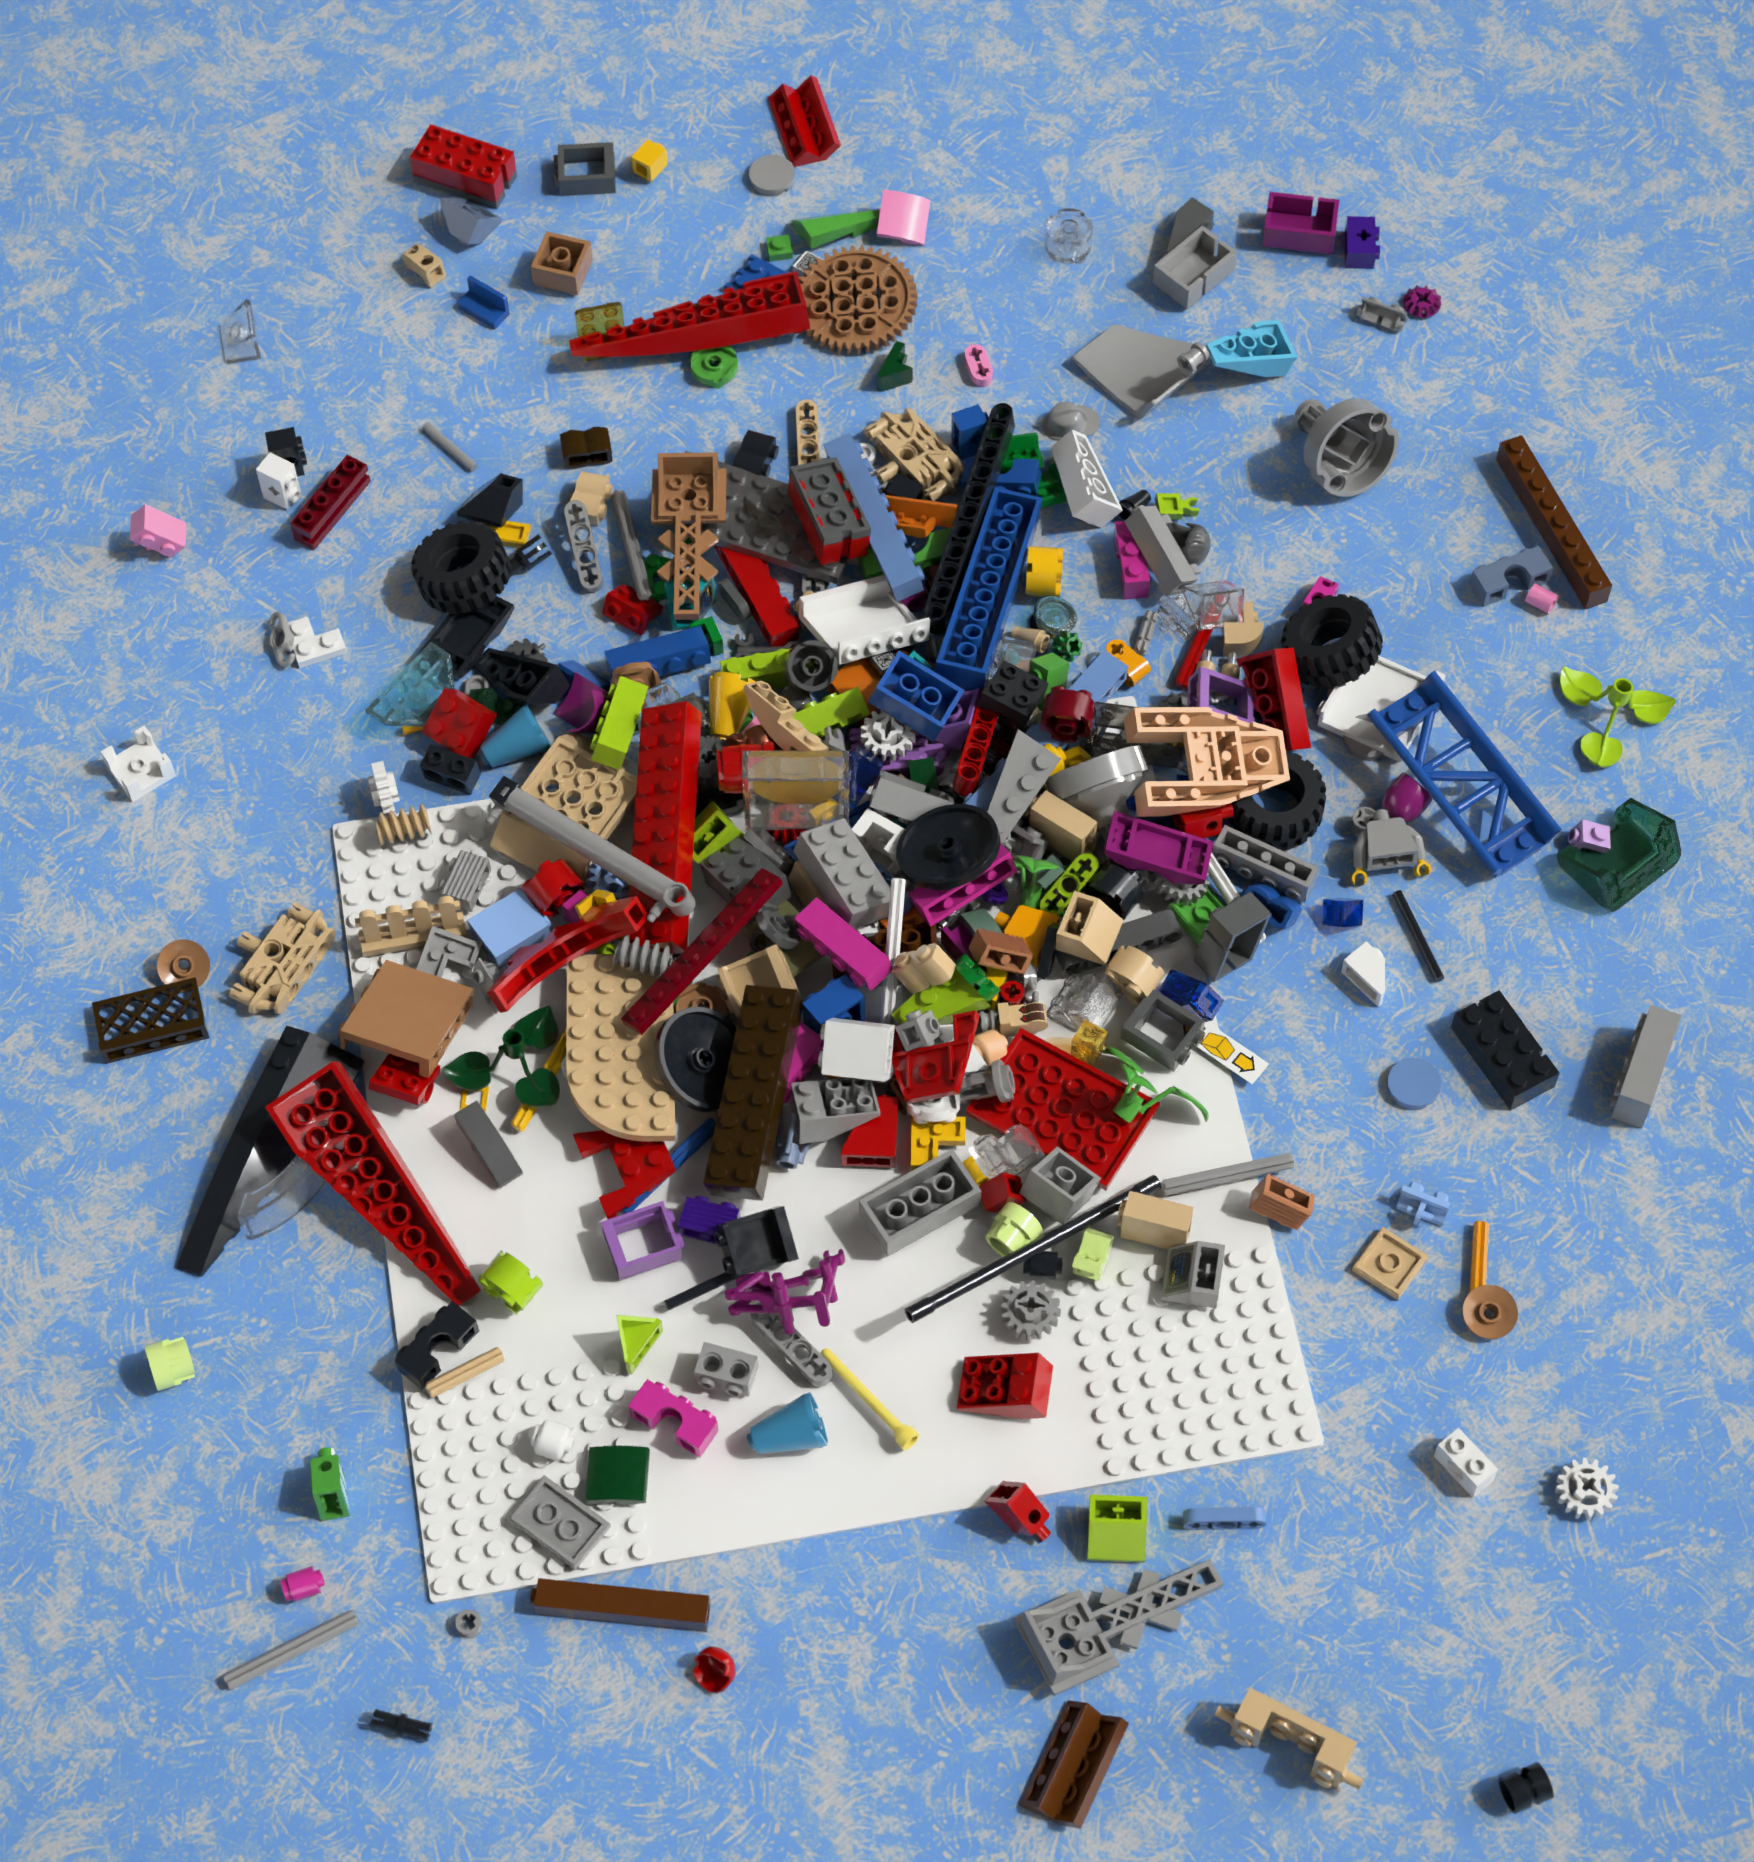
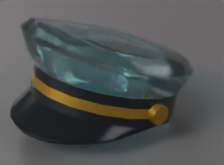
M1045 596L1035 604L1034 613L1029 621L1030 628L1044 630L1051 639L1053 637H1060V631L1070 632L1075 627L1077 613L1068 601L1056 596Z

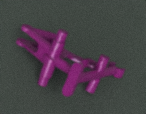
M839 1249L838 1254L834 1256L829 1255V1250L823 1253L824 1260L819 1262L818 1268L803 1271L802 1275L783 1280L782 1273L776 1272L771 1275V1281L769 1273L761 1271L738 1277L736 1279L737 1287L728 1289L724 1293L726 1300H738L728 1307L729 1314L731 1316H737L741 1313L779 1314L784 1333L789 1335L795 1332L792 1308L815 1306L819 1324L827 1327L830 1324L829 1303H834L838 1300L834 1280L837 1267L845 1263L843 1249ZM822 1278L821 1291H816L814 1295L789 1297L788 1288L801 1285L808 1286L811 1280ZM752 1301H759L762 1303V1305L748 1304Z

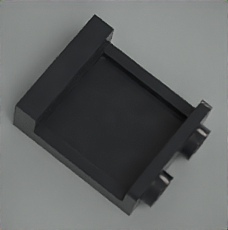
M784 1206L773 1207L716 1225L715 1240L718 1247H722L725 1257L722 1258V1265L726 1274L730 1275V1278H738L744 1274L799 1259Z

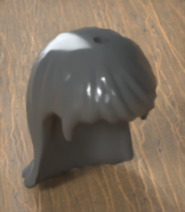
M1172 521L1173 523L1167 525L1188 564H1197L1199 566L1207 557L1211 547L1208 532L1201 525L1185 523L1189 526L1185 527Z

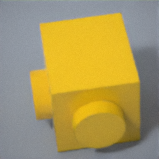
M649 139L631 157L633 173L650 182L668 165L666 148Z

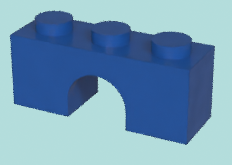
M966 458L962 478L964 489L975 458ZM1014 459L1011 470L1005 474H999L995 487L1038 497L1041 479L1038 459Z

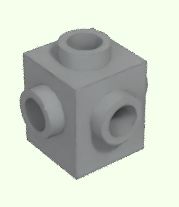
M920 1009L905 1015L907 1020L895 1027L906 1052L918 1047L932 1046L935 1044L934 1039L942 1035L939 1021L935 1018L932 1010L921 1013Z

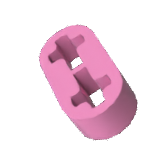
M977 344L968 346L965 350V364L971 381L978 387H986L993 380V369L986 350ZM972 355L979 357V361L976 362L975 357ZM978 370H981L985 377L978 374Z

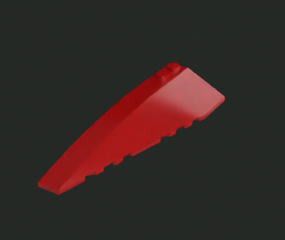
M797 271L751 280L743 283V288L737 290L729 287L723 289L722 295L713 297L708 294L702 296L695 304L687 301L654 312L652 318L643 320L642 317L633 319V324L622 327L618 324L610 327L604 334L597 331L569 340L572 356H644L718 348L765 338L774 339L784 334H799L811 328L806 301Z
M332 1061L265 1106L294 1153L310 1165L312 1170L327 1181L339 1195L343 1196L379 1233L385 1236L396 1249L414 1263L413 1265L427 1275L453 1302L460 1306L482 1291L417 1181L341 1062Z

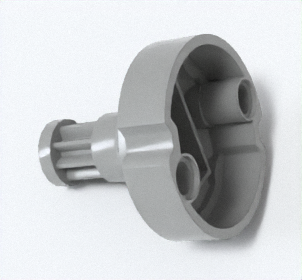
M1359 398L1348 399L1326 410V407L1320 401L1309 399L1301 403L1294 414L1295 425L1302 432L1309 433L1304 446V464L1312 470L1311 478L1331 494L1341 497L1361 494L1376 485L1390 469L1398 449V431L1390 425L1392 418L1372 402Z
M1130 746L1062 770L1048 777L1045 784L1048 792L1077 810L1091 814L1093 819L1097 821V830L1101 831L1106 845L1113 812L1116 811L1130 816L1126 801L1143 777L1142 774L1148 771V767L1140 746Z

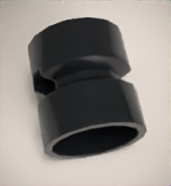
M1538 1762L1522 1768L1521 1774L1514 1771L1498 1779L1505 1803L1514 1814L1529 1809L1531 1802L1538 1805L1554 1797L1549 1777Z

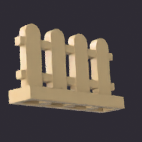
M443 896L438 899V904L428 906L426 901H416L412 903V909L402 910L398 905H391L385 909L386 913L375 915L373 910L361 911L359 918H355L356 927H362L358 934L363 957L425 947L432 926L467 938L463 912L456 911L461 909L460 901H454L451 896ZM440 913V916H430V914ZM414 917V920L406 922L404 921V919ZM388 922V925L378 926L379 923Z

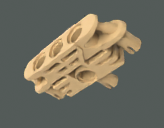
M905 408L903 414H891L887 411L881 412L880 419L864 428L866 437L870 441L876 439V450L888 462L885 466L874 471V475H876L881 485L897 474H900L922 484L923 495L927 501L935 502L947 493L955 494L959 477L963 478L964 464L911 408Z
M294 902L292 906L295 909L289 908L288 917L282 914L264 940L243 931L241 935L244 938L238 937L237 946L252 952L253 956L240 972V978L244 986L240 983H235L233 986L237 990L231 988L229 997L248 1006L249 1013L275 1009V1014H282L300 992L335 940L336 931L334 928H328L327 923L323 919L324 914L320 909L313 912ZM319 931H321V932H322V934H321V935H319V936H316V935H317V934H318V932H319ZM272 953H278L275 956L269 957ZM273 997H276V998H277L276 1001H270V1000H271Z

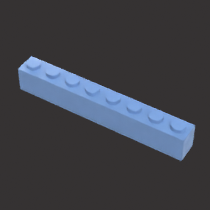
M848 433L823 444L828 459L837 457L871 527L869 545L896 602L923 591L924 588L921 580H924L925 577L920 565L915 567L913 563L916 561L915 555L911 547L906 548L904 545L907 543L902 529L897 530V518L893 511L888 512L887 507H890L886 495L884 493L880 494L878 491L881 489L876 475L871 477L869 473L872 471L867 457L864 459L861 457V454H864L859 440L854 441L851 434Z

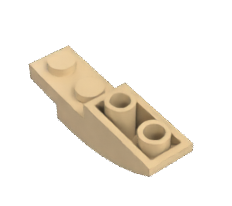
M757 681L745 684L743 689L755 716L778 746L786 753L799 751L821 756L826 755L829 748L821 742L818 736L811 734L805 729L800 721L793 719L797 710L789 704L786 698L779 696L766 682Z

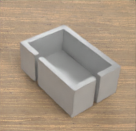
M1202 225L1154 265L1152 283L1184 308L1188 309L1202 298V293L1204 295L1235 270L1237 251L1223 240L1218 242V237Z
M879 770L869 798L870 807L874 808V812L886 817L888 814L898 816V821L908 825L927 811L940 806L954 804L952 794L932 787L929 793L924 792L926 785L883 770Z

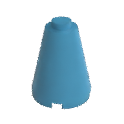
M525 705L480 745L482 751L478 753L485 765L491 764L492 767H496L548 751L551 744L528 705Z
M809 1392L801 1395L751 1426V1433L747 1434L751 1450L756 1449L759 1454L827 1446L826 1429L822 1417H819L816 1410L818 1406L812 1393Z

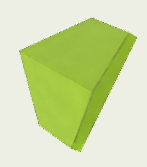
M616 1315L626 1370L631 1375L663 1333L662 1321L658 1318Z

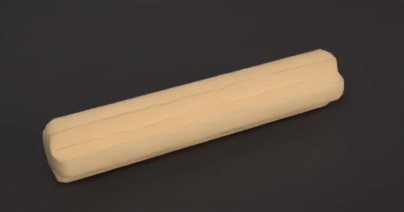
M495 1347L426 1383V1389L431 1397H436L504 1362V1356L501 1350Z

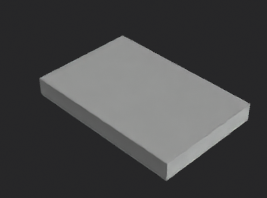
M545 1475L508 1518L510 1523L574 1570L579 1567L611 1528V1524Z

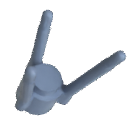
M781 1111L774 1159H776V1164L783 1168L796 1169L798 1164L804 1163L805 1155L812 1143H805L801 1152L798 1150L799 1145L792 1143L797 1114L792 1113L787 1140L782 1146L783 1111Z

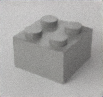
M1057 1146L1030 1170L1019 1193L1063 1225L1090 1200L1101 1178Z

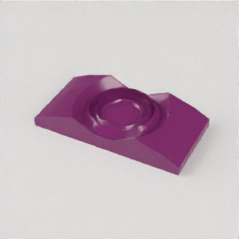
M1114 811L1104 854L1130 870H1150L1159 873L1172 883L1204 884L1207 877L1213 841Z

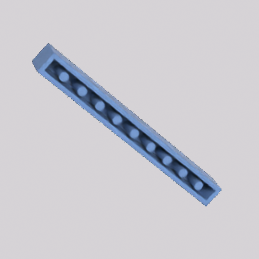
M1103 650L1098 657H1092L1083 674L1080 672L1075 676L1072 686L1068 690L1089 691L1092 694V700L1095 702V715L1124 683L1129 666ZM1041 720L1037 725L1032 724L1027 730L1026 735L1041 745L1049 743L1055 748L1060 747L1064 750L1069 744L1051 739L1052 734L1047 731L1042 732L1040 728ZM1000 759L990 777L988 775L985 776L979 784V789L974 794L970 793L963 804L973 805L987 812L1006 759Z

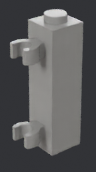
M1140 505L1131 511L1132 515L1124 521L1166 596L1182 594L1198 580L1195 575L1201 573L1197 564H1188L1167 525L1173 523L1168 514L1161 516L1156 505L1146 507Z

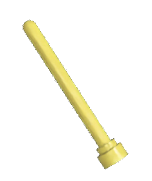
M825 1348L821 1351V1355L830 1363L837 1374L895 1433L896 1443L903 1450L911 1448L919 1439L920 1434L912 1426L902 1425L830 1349Z

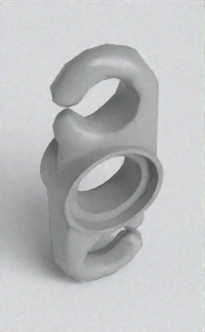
M275 612L269 619V625H275L277 618L278 624L276 627H271L269 643L273 648L277 663L282 667H289L294 661L295 654L290 653L286 661L285 656L287 652H292L294 634L290 630L287 617L281 612ZM282 634H284V640H283L282 644L280 645V644H279L280 638H281Z
M1030 963L1025 974L1016 973L1015 976L1016 981L1022 984L1024 988L1023 998L1026 1004L1038 1002L1039 1000L1038 992L1034 991L1037 984L1036 971Z

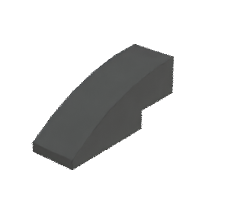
M477 1100L454 1114L457 1126L470 1142L471 1148L500 1188L523 1174L508 1146Z

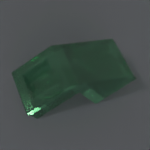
M492 688L471 689L469 693L470 698L497 714L493 723L503 725L521 707L527 705V703L515 701L511 698L501 699Z

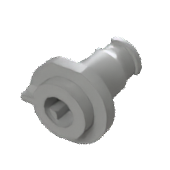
M1001 1059L992 1061L991 1070L973 1073L964 1077L961 1089L981 1084L986 1086L962 1091L960 1102L963 1104L967 1100H981L998 1096L1001 1103L1013 1100L1015 1081L1010 1066L1008 1064L1004 1065Z

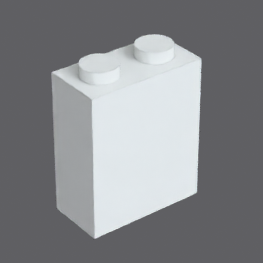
M838 1018L826 1020V1023L821 1028V1040H824L823 1051H820L818 1065L822 1067L821 1074L882 1082L890 1079L895 1025Z

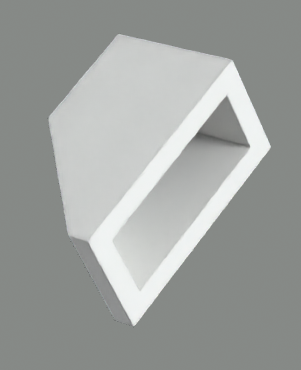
M1366 941L1344 959L1341 972L1379 1007L1382 1005L1385 994V958L1378 948L1372 947Z

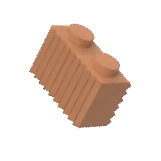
M981 927L977 929L969 945L970 953H972L973 959L977 962L976 965L1022 975L1025 974L1033 957L1022 937L1018 938V936H1009V934H1000V932L986 931V929L982 930Z
M1269 1173L1251 1192L1249 1209L1254 1210L1259 1215H1264L1277 1221L1282 1226H1288L1298 1231L1312 1214L1315 1196L1313 1193L1305 1192L1304 1189L1300 1190L1294 1184L1290 1185L1289 1182L1281 1181L1280 1178H1276L1275 1175L1271 1176Z

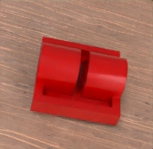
M388 1054L369 1080V1089L415 1105H419V1103L426 1104L432 1095L434 1082L440 1074L441 1065L437 1064L431 1076L427 1078L419 1075V1063Z

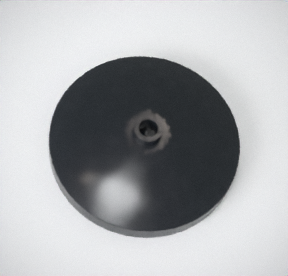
M968 804L940 806L922 814L904 830L896 848L897 862L905 878L918 887L929 890L956 888L978 878L992 865L1000 849V833L992 816L979 807Z
M689 1007L680 1010L661 1025L654 1044L656 1069L666 1089L680 1103L700 1112L719 1111L737 1028L727 1017L715 1010L705 1007Z

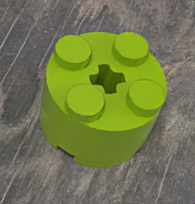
M502 1250L486 1267L478 1280L484 1286L483 1290L490 1297L496 1300L499 1296L505 1302L504 1306L515 1315L524 1310L544 1285L537 1275L534 1279L530 1277V1269L511 1254L507 1252L504 1254Z

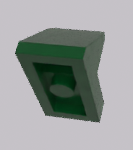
M896 341L877 374V391L883 392L913 381V368L905 365L907 361L905 343Z

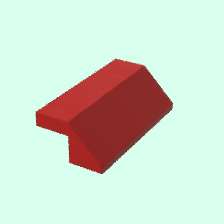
M810 75L796 89L782 83L768 97L789 161L793 167L827 160L841 146L816 77Z

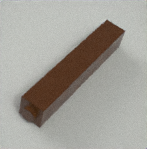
M538 1578L537 1588L532 1587L530 1595V1605H534L536 1615L707 1632L711 1607L709 1595Z

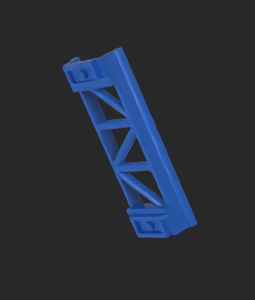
M1436 671L1431 672L1418 688L1380 712L1373 709L1367 714L1374 726L1397 752L1495 878L1503 875L1541 850L1543 846L1548 844L1562 830ZM1441 711L1463 739L1424 764L1435 714ZM1423 722L1414 758L1398 737ZM1471 748L1488 770L1433 771ZM1433 781L1490 782L1452 806ZM1499 788L1488 841L1483 845L1461 818L1460 813ZM1509 796L1526 818L1500 834Z

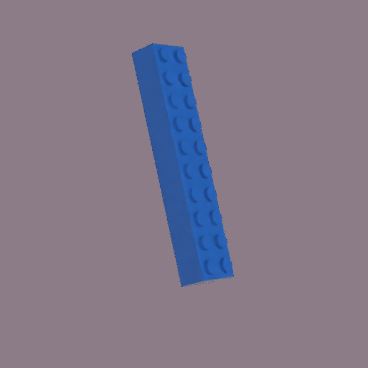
M997 487L994 488L935 667V673L964 690L970 691L979 688L982 692L986 687L1028 557V548L1032 545L1040 520L1042 497Z

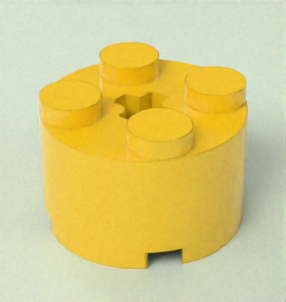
M1029 546L1025 595L1060 598L1063 548Z

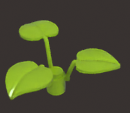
M1564 666L1560 674L1562 694L1569 702L1575 705L1587 706L1591 700L1597 702L1609 694V703L1614 708L1604 734L1588 733L1584 735L1580 743L1582 754L1592 764L1599 767L1613 766L1622 756L1623 747L1618 739L1608 737L1618 708L1628 703V708L1634 709V716L1638 720L1647 724H1658L1666 719L1676 702V699L1647 690L1633 691L1634 686L1632 682L1625 678L1616 679L1613 686L1608 685L1607 689L1602 692L1600 681L1588 673L1572 670Z

